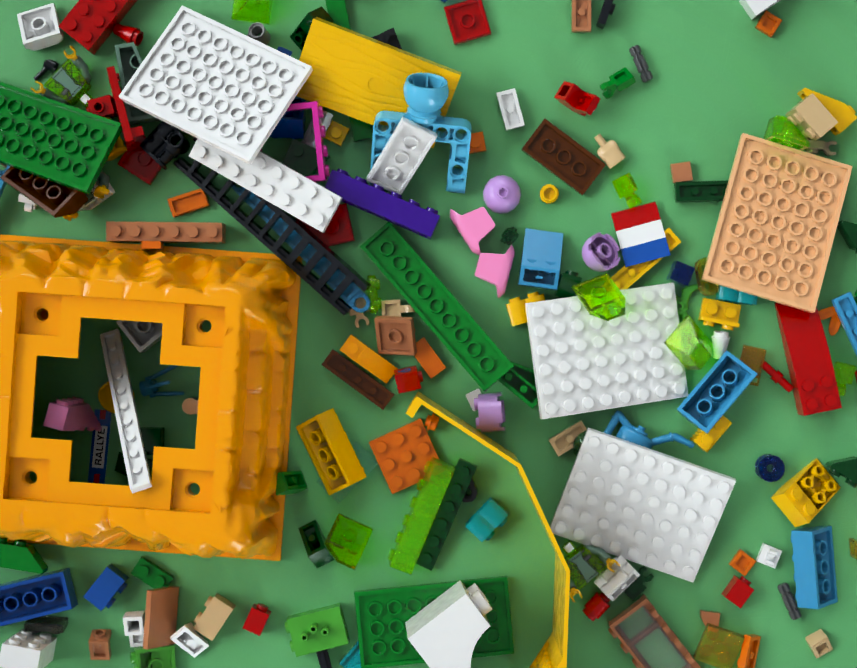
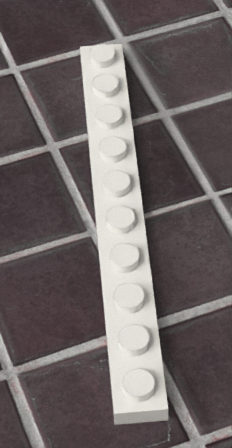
M119 329L100 334L129 487L133 494L151 488L152 483L121 333Z

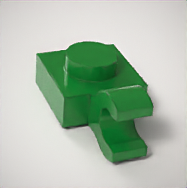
M625 67L609 76L610 81L602 83L600 88L603 90V96L608 99L613 96L616 89L620 92L636 83L634 76Z

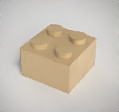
M813 93L802 99L785 114L788 117V123L800 131L799 134L803 140L816 141L838 123Z

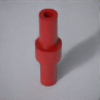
M766 361L761 364L760 367L771 376L770 379L775 383L778 382L788 392L794 388L779 370L776 371Z

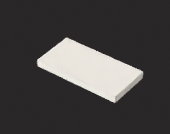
M402 117L367 175L366 180L390 192L402 195L435 142L437 133Z

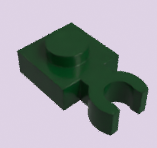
M645 566L639 569L638 573L640 576L624 590V593L632 601L646 589L643 583L651 581L654 577L652 574H649L647 577L643 576L644 571L647 570Z

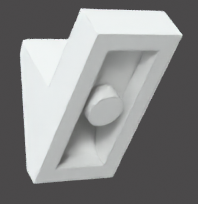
M190 622L170 636V639L195 658L209 647L207 640L193 629L194 626Z

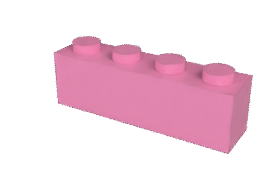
M73 396L72 398H62V400L57 399L55 402H49L43 426L60 431H84L86 427L88 431H101L102 426L90 405L84 403V399Z

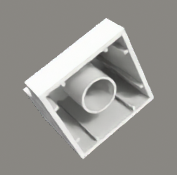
M460 580L405 622L407 638L430 668H471L474 647L481 635L490 627L486 614L492 610V607L476 583L466 588Z

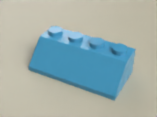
M726 350L677 410L693 425L708 434L758 374Z
M832 526L803 527L792 530V560L795 571L794 581L796 583L795 598L797 607L820 609L838 602Z

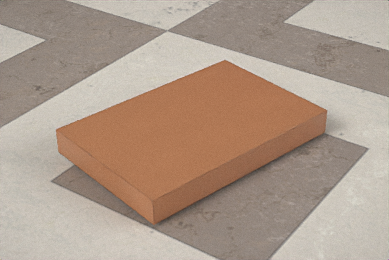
M170 586L147 590L143 649L148 650L175 644L170 639V636L176 632L179 587Z

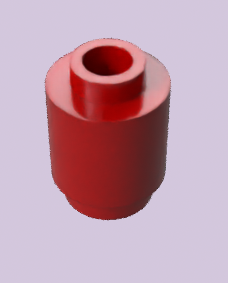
M596 592L584 605L585 608L582 611L592 621L596 618L599 619L611 606L609 603L610 599L603 592L601 594Z

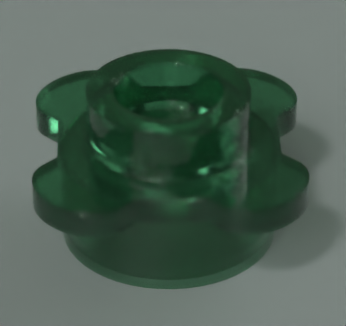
M514 227L507 228L502 233L500 241L507 245L513 244L519 236L517 229Z

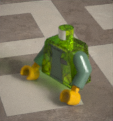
M70 46L73 53L68 55L64 50V55L68 60L44 84L46 88L39 81H35L40 85L38 90L30 88L33 92L41 93V96L67 105L69 103L75 105L80 101L86 107L88 106L87 101L93 99L87 93L92 87L89 83L91 80L89 68L83 59L76 55L75 48Z
M571 541L562 546V549L568 555L565 557V561L570 569V598L573 602H575L573 598L575 594H579L581 599L583 598L579 590L608 568L610 571L615 572L612 570V564L614 563L620 567V563L612 559L602 548L593 545L585 546L583 544L576 548Z

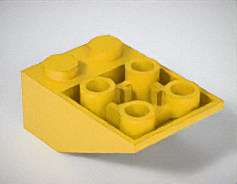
M816 458L783 484L771 499L794 527L810 523L841 487Z

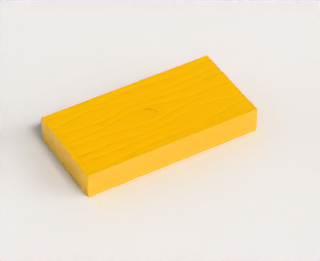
M315 17L312 20L299 61L312 66L313 71L296 96L310 102L317 101L323 107L374 125L376 114L380 111L407 112L409 105L405 101L403 86L409 75L413 73H432L444 77L448 82L449 94L441 108L440 114L445 117L462 72ZM384 121L379 122L381 125H384V126L388 125L387 122H384Z

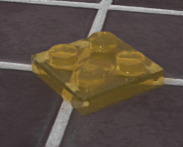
M707 623L693 657L695 660L718 668H732L745 639L744 635Z

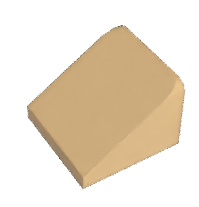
M822 629L805 637L816 659L833 650L827 635Z

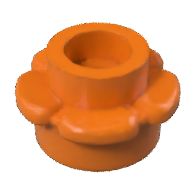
M435 413L432 416L428 415L425 421L427 431H435L440 417L436 416Z

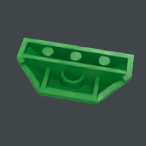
M0 538V567L39 574L48 571L47 564L33 545L26 544L27 541L15 540V542L7 541L8 538Z

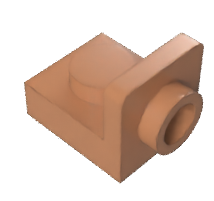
M110 629L92 630L88 641L91 660H110V637L112 634Z

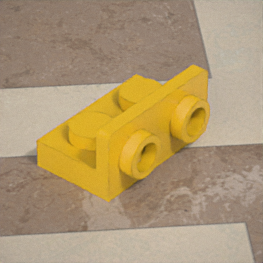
M702 298L698 320L703 321V325L714 327L715 324L722 325V329L733 331V328H739L740 326L738 320L742 305Z

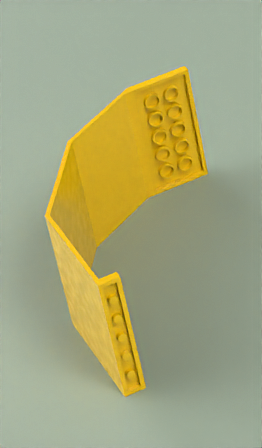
M418 391L407 408L406 414L413 418L422 404L516 466L555 551L552 633L529 668H567L570 569L522 465L514 453Z

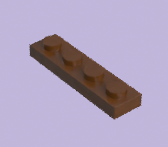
M332 349L321 364L382 410H384L395 395L334 349Z

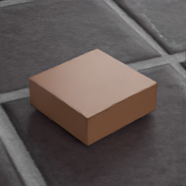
M690 161L670 164L673 184L675 182L693 180Z

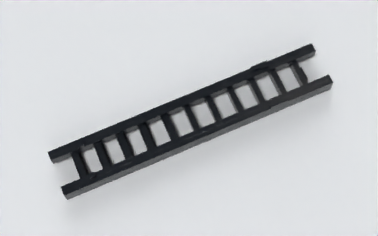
M179 157L173 162L178 169L341 314L346 315L352 309L340 298L352 282L364 292L371 286L369 282L293 215L256 195L261 201L248 216L240 207L252 193L251 191L245 189L236 202L233 203L226 194L235 182L229 179L223 188L219 190L212 184L219 174L216 171L212 170L205 178L197 171L202 163L194 160L193 165H191L183 157ZM267 205L275 214L262 228L254 220ZM282 218L289 226L276 241L268 232ZM295 230L303 238L290 253L282 245ZM310 243L317 251L304 266L297 258ZM324 256L331 262V265L318 278L311 271ZM339 269L346 277L335 290H331L326 283Z

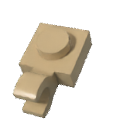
M401 300L381 301L382 316L402 317V313L415 312L411 305H401Z

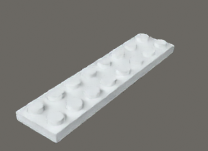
M197 138L189 154V157L322 233L325 232L343 199L341 196L259 151L250 165Z

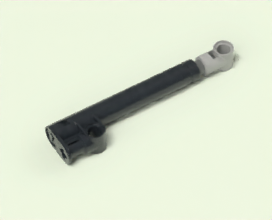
M260 22L250 25L246 35L265 45L269 43L271 38L264 25ZM162 121L139 146L166 170V165L174 157L177 158L179 154L188 152L190 142L179 132L180 129Z

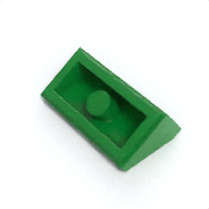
M302 471L278 473L276 495L296 494L307 489Z

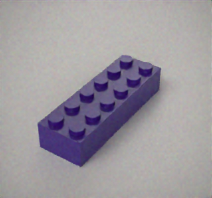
M338 168L337 171L332 169L325 188L343 198L342 202L425 238L432 239L440 220L437 210L430 207L423 209L420 207V203L409 199L407 202L402 200V195L398 193H386L384 188L377 184H373L372 187L367 184V180L356 176L354 179L349 177V173Z

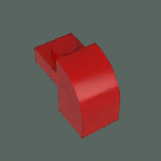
M566 81L563 82L554 97L564 106L582 116L586 114L591 116L600 101L597 95L584 92L576 84Z

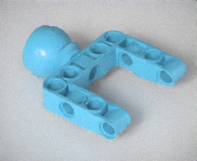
M413 73L406 78L403 86L405 101L409 105L407 112L380 111L376 114L373 125L370 170L401 118L405 117L436 132L437 138L435 142L451 143L446 191L465 194L472 132L471 123L467 119L440 115L441 108L449 94L448 82L444 77L432 73ZM384 121L387 122L388 125L384 126L381 125L379 122ZM443 127L446 131H439L438 128ZM463 129L466 131V133L461 134L457 131ZM460 165L462 166V168L457 169L454 166Z

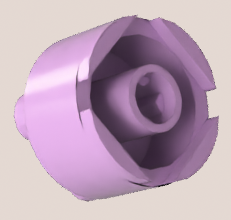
M502 392L478 394V398H474V408L478 410L479 415L476 418V429H481L482 433L505 431L506 426L502 427V423L505 422L504 400L499 398V396H503Z

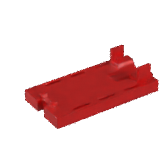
M114 66L107 67L108 80L119 122L122 126L127 152L135 151L144 140L142 126L130 128L124 102L118 97L121 93L118 83L120 82L119 73H116Z

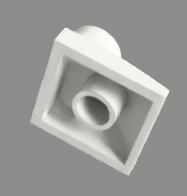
M54 3L17 14L22 42L26 49L37 51L59 44L63 40L64 33L58 27L60 23Z

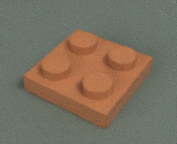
M376 316L374 318L378 354L415 356L417 349L413 317Z

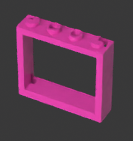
M317 101L291 104L287 111L312 109L319 175L305 177L314 182L327 181V177L330 176V168L325 163V157H328L327 145L323 144V137H326L325 125L322 126L321 118H324L323 107Z

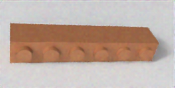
M106 221V241L225 243L226 224Z

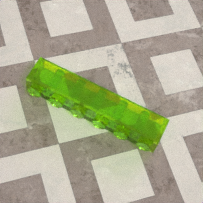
M432 457L431 461L426 462L423 471L426 472L424 478L419 479L416 487L418 490L417 495L411 498L409 507H411L410 512L405 514L402 520L403 529L401 532H397L394 541L396 542L395 548H391L387 559L389 560L390 567L410 575L412 574L455 471L454 465Z

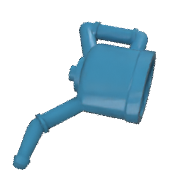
M619 410L611 416L612 418L603 432L611 435L617 423L620 422L623 426L619 429L616 437L649 449L655 445L670 441L679 442L689 448H693L695 445L693 441L671 432L650 439L647 437L648 434L644 432V427L640 425L637 428L632 426Z

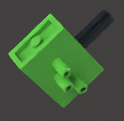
M341 603L290 615L287 618V622H285L287 634L290 633L292 638L290 641L291 651L295 652L296 657L316 652L320 668H332L327 649L349 644L350 641Z

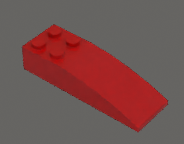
M775 302L791 384L794 386L793 394L798 415L806 416L842 408L830 351L817 307L814 313H810Z

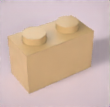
M218 593L214 597L210 596L204 604L207 608L203 613L199 612L193 621L196 623L193 629L211 641L214 640L236 606Z

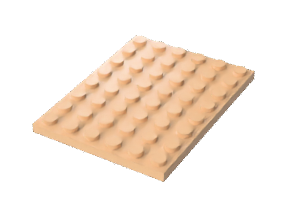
M742 133L702 280L814 313L853 166Z

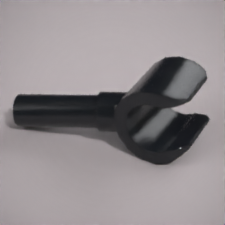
M49 59L45 60L42 70L34 79L38 81L48 70L52 73L55 72L58 68V63Z

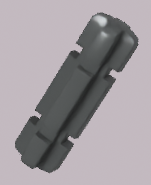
M635 45L631 47L629 52L634 57L633 61L638 72L641 73L642 81L647 82L651 80L653 76L651 71H648L649 67L644 55L641 54L640 46Z
M786 582L779 584L778 590L782 594L781 597L791 619H799L802 615L797 608L793 594L790 592L789 585Z

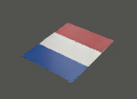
M656 201L611 213L625 267L671 255Z

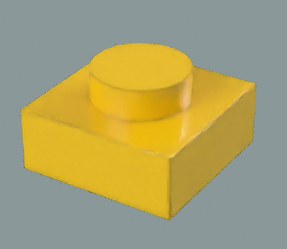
M332 120L324 138L341 147L350 129Z

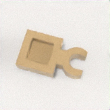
M358 298L356 300L357 308L365 307L366 300ZM353 309L349 311L350 316L356 315L355 326L357 328H360L359 321L361 319L366 321L367 326L370 324L369 319L364 313L356 312Z

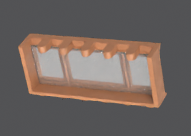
M644 594L611 621H608L610 627L608 631L614 639L616 637L619 638L622 642L619 645L626 654L629 652L633 656L631 660L637 668H701Z

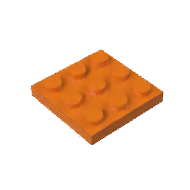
M421 418L369 441L392 494L444 471Z

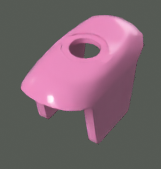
M480 207L460 215L450 209V219L470 250L474 254L480 255L479 242L495 227V223L485 207Z
M512 244L505 254L481 253L479 255L475 276L494 284L498 298L505 293L515 256Z

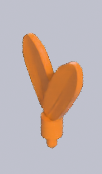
M834 306L819 310L818 313L821 320L831 317L828 330L829 334L834 336L840 328L841 321Z

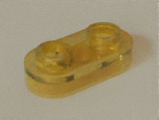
M707 257L697 260L694 268L700 293L704 296H711L718 292L719 285L702 280L704 271L701 266L706 265ZM706 283L709 285L708 290L705 288Z

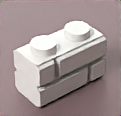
M622 555L613 558L620 563V567L616 563L612 564V570L615 572L610 571L608 568L605 571L602 570L594 581L611 601H614L640 576Z

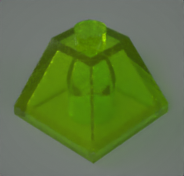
M234 0L231 19L270 24L273 0Z
M780 115L769 119L763 139L801 151L809 148L810 142L793 122L787 121L786 117Z
M608 273L572 286L573 291L590 315L606 321L625 315V297Z
M689 315L683 319L664 342L687 370H701L712 357L711 340Z
M338 513L324 544L338 563L355 570L373 529Z

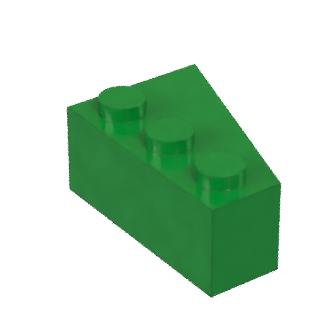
M510 361L514 367L498 381L533 409L538 403L534 370Z

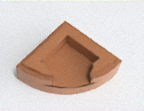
M700 610V618L708 629L718 632L720 613Z

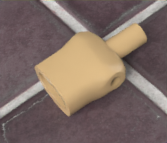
M601 134L594 137L600 145L597 154L609 169H612L626 158L614 140L606 142Z

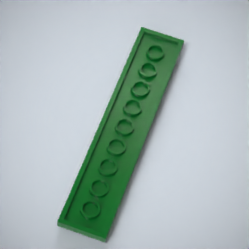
M387 222L360 246L484 392L514 367L390 222Z

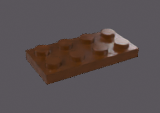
M547 119L542 121L521 149L582 196L606 165Z

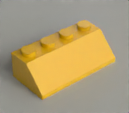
M334 408L296 426L328 495H332L367 477Z

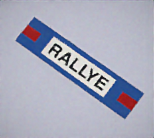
M95 409L94 414L102 429L101 431L94 430L92 432L88 483L105 484L112 413L107 410Z

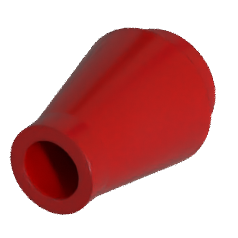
M116 24L113 29V34L119 36L127 43L134 42L135 46H139L143 40L144 34L139 28Z

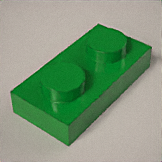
M143 556L131 572L132 575L154 589L168 587L174 576Z

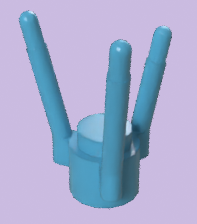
M171 365L152 376L145 377V381L139 383L141 394L143 396L149 395L150 398L155 396L184 395L183 391L156 392L160 386L170 384L171 382L167 380L157 383L156 380H153L178 366Z

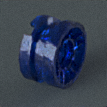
M764 454L756 460L755 472L761 479L775 482L784 475L785 465L779 457ZM769 464L772 465L771 472L767 471V466Z

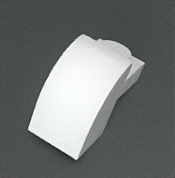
M145 610L128 611L123 616L125 636H129L130 647H143Z

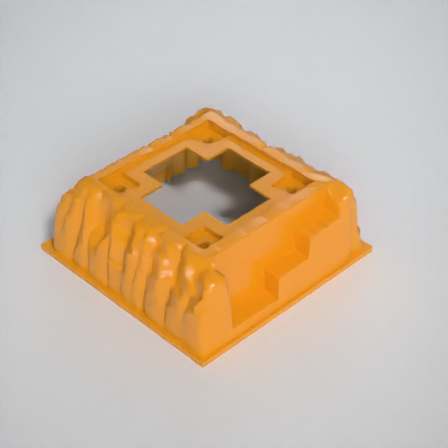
M0 234V538H8L7 541L15 542V540H25L27 543L62 545L72 548L78 546L187 554L189 556L198 555L202 558L216 556L281 561L286 495H276L278 473L287 472L301 277L275 254L171 246H164V250L141 249V244ZM299 256L297 259L302 263L303 259ZM44 309L49 314L46 320H43L41 317V312ZM82 317L163 323L160 364L201 367L195 449L154 446L151 488L132 494L129 485L70 481L73 440L32 437L38 356L79 358ZM206 320L212 326L208 332L202 329V324ZM31 472L37 475L36 482L30 479L29 475ZM192 483L199 485L200 491L198 494L191 491Z

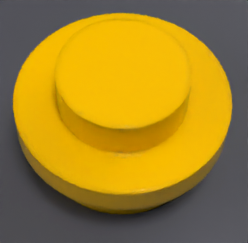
M547 184L541 188L540 198L544 203L551 204L558 199L559 191L554 185Z

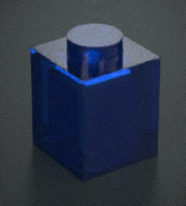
M675 261L666 280L683 287L688 286L695 268Z

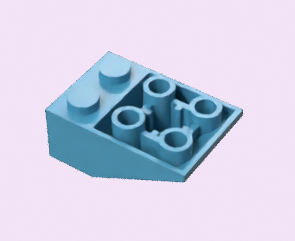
M525 228L518 285L557 290L563 233Z

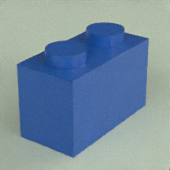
M111 563L83 597L100 611L105 607L109 609L116 601L114 596L117 592L121 594L127 587L126 581L129 577Z

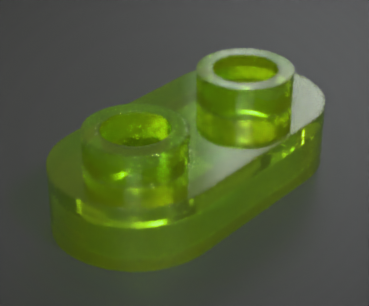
M367 275V282L371 284L367 290V295L370 298L369 313H378V309L382 308L381 298H378L377 290H380V280L376 279L375 275Z

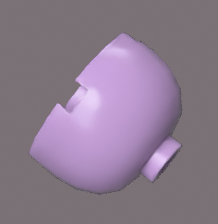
M505 175L491 178L483 190V201L492 212L499 214L508 213L515 209L521 198V190L518 183L513 178Z
M598 232L585 241L582 247V258L591 270L605 272L618 265L620 261L618 251L620 249L616 241L609 234L603 235L600 234L601 232Z

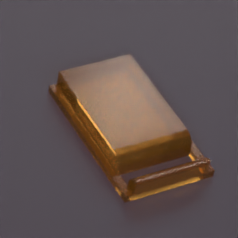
M743 345L740 360L758 374L755 377L758 378L757 383L751 382L750 385L759 386L767 350Z

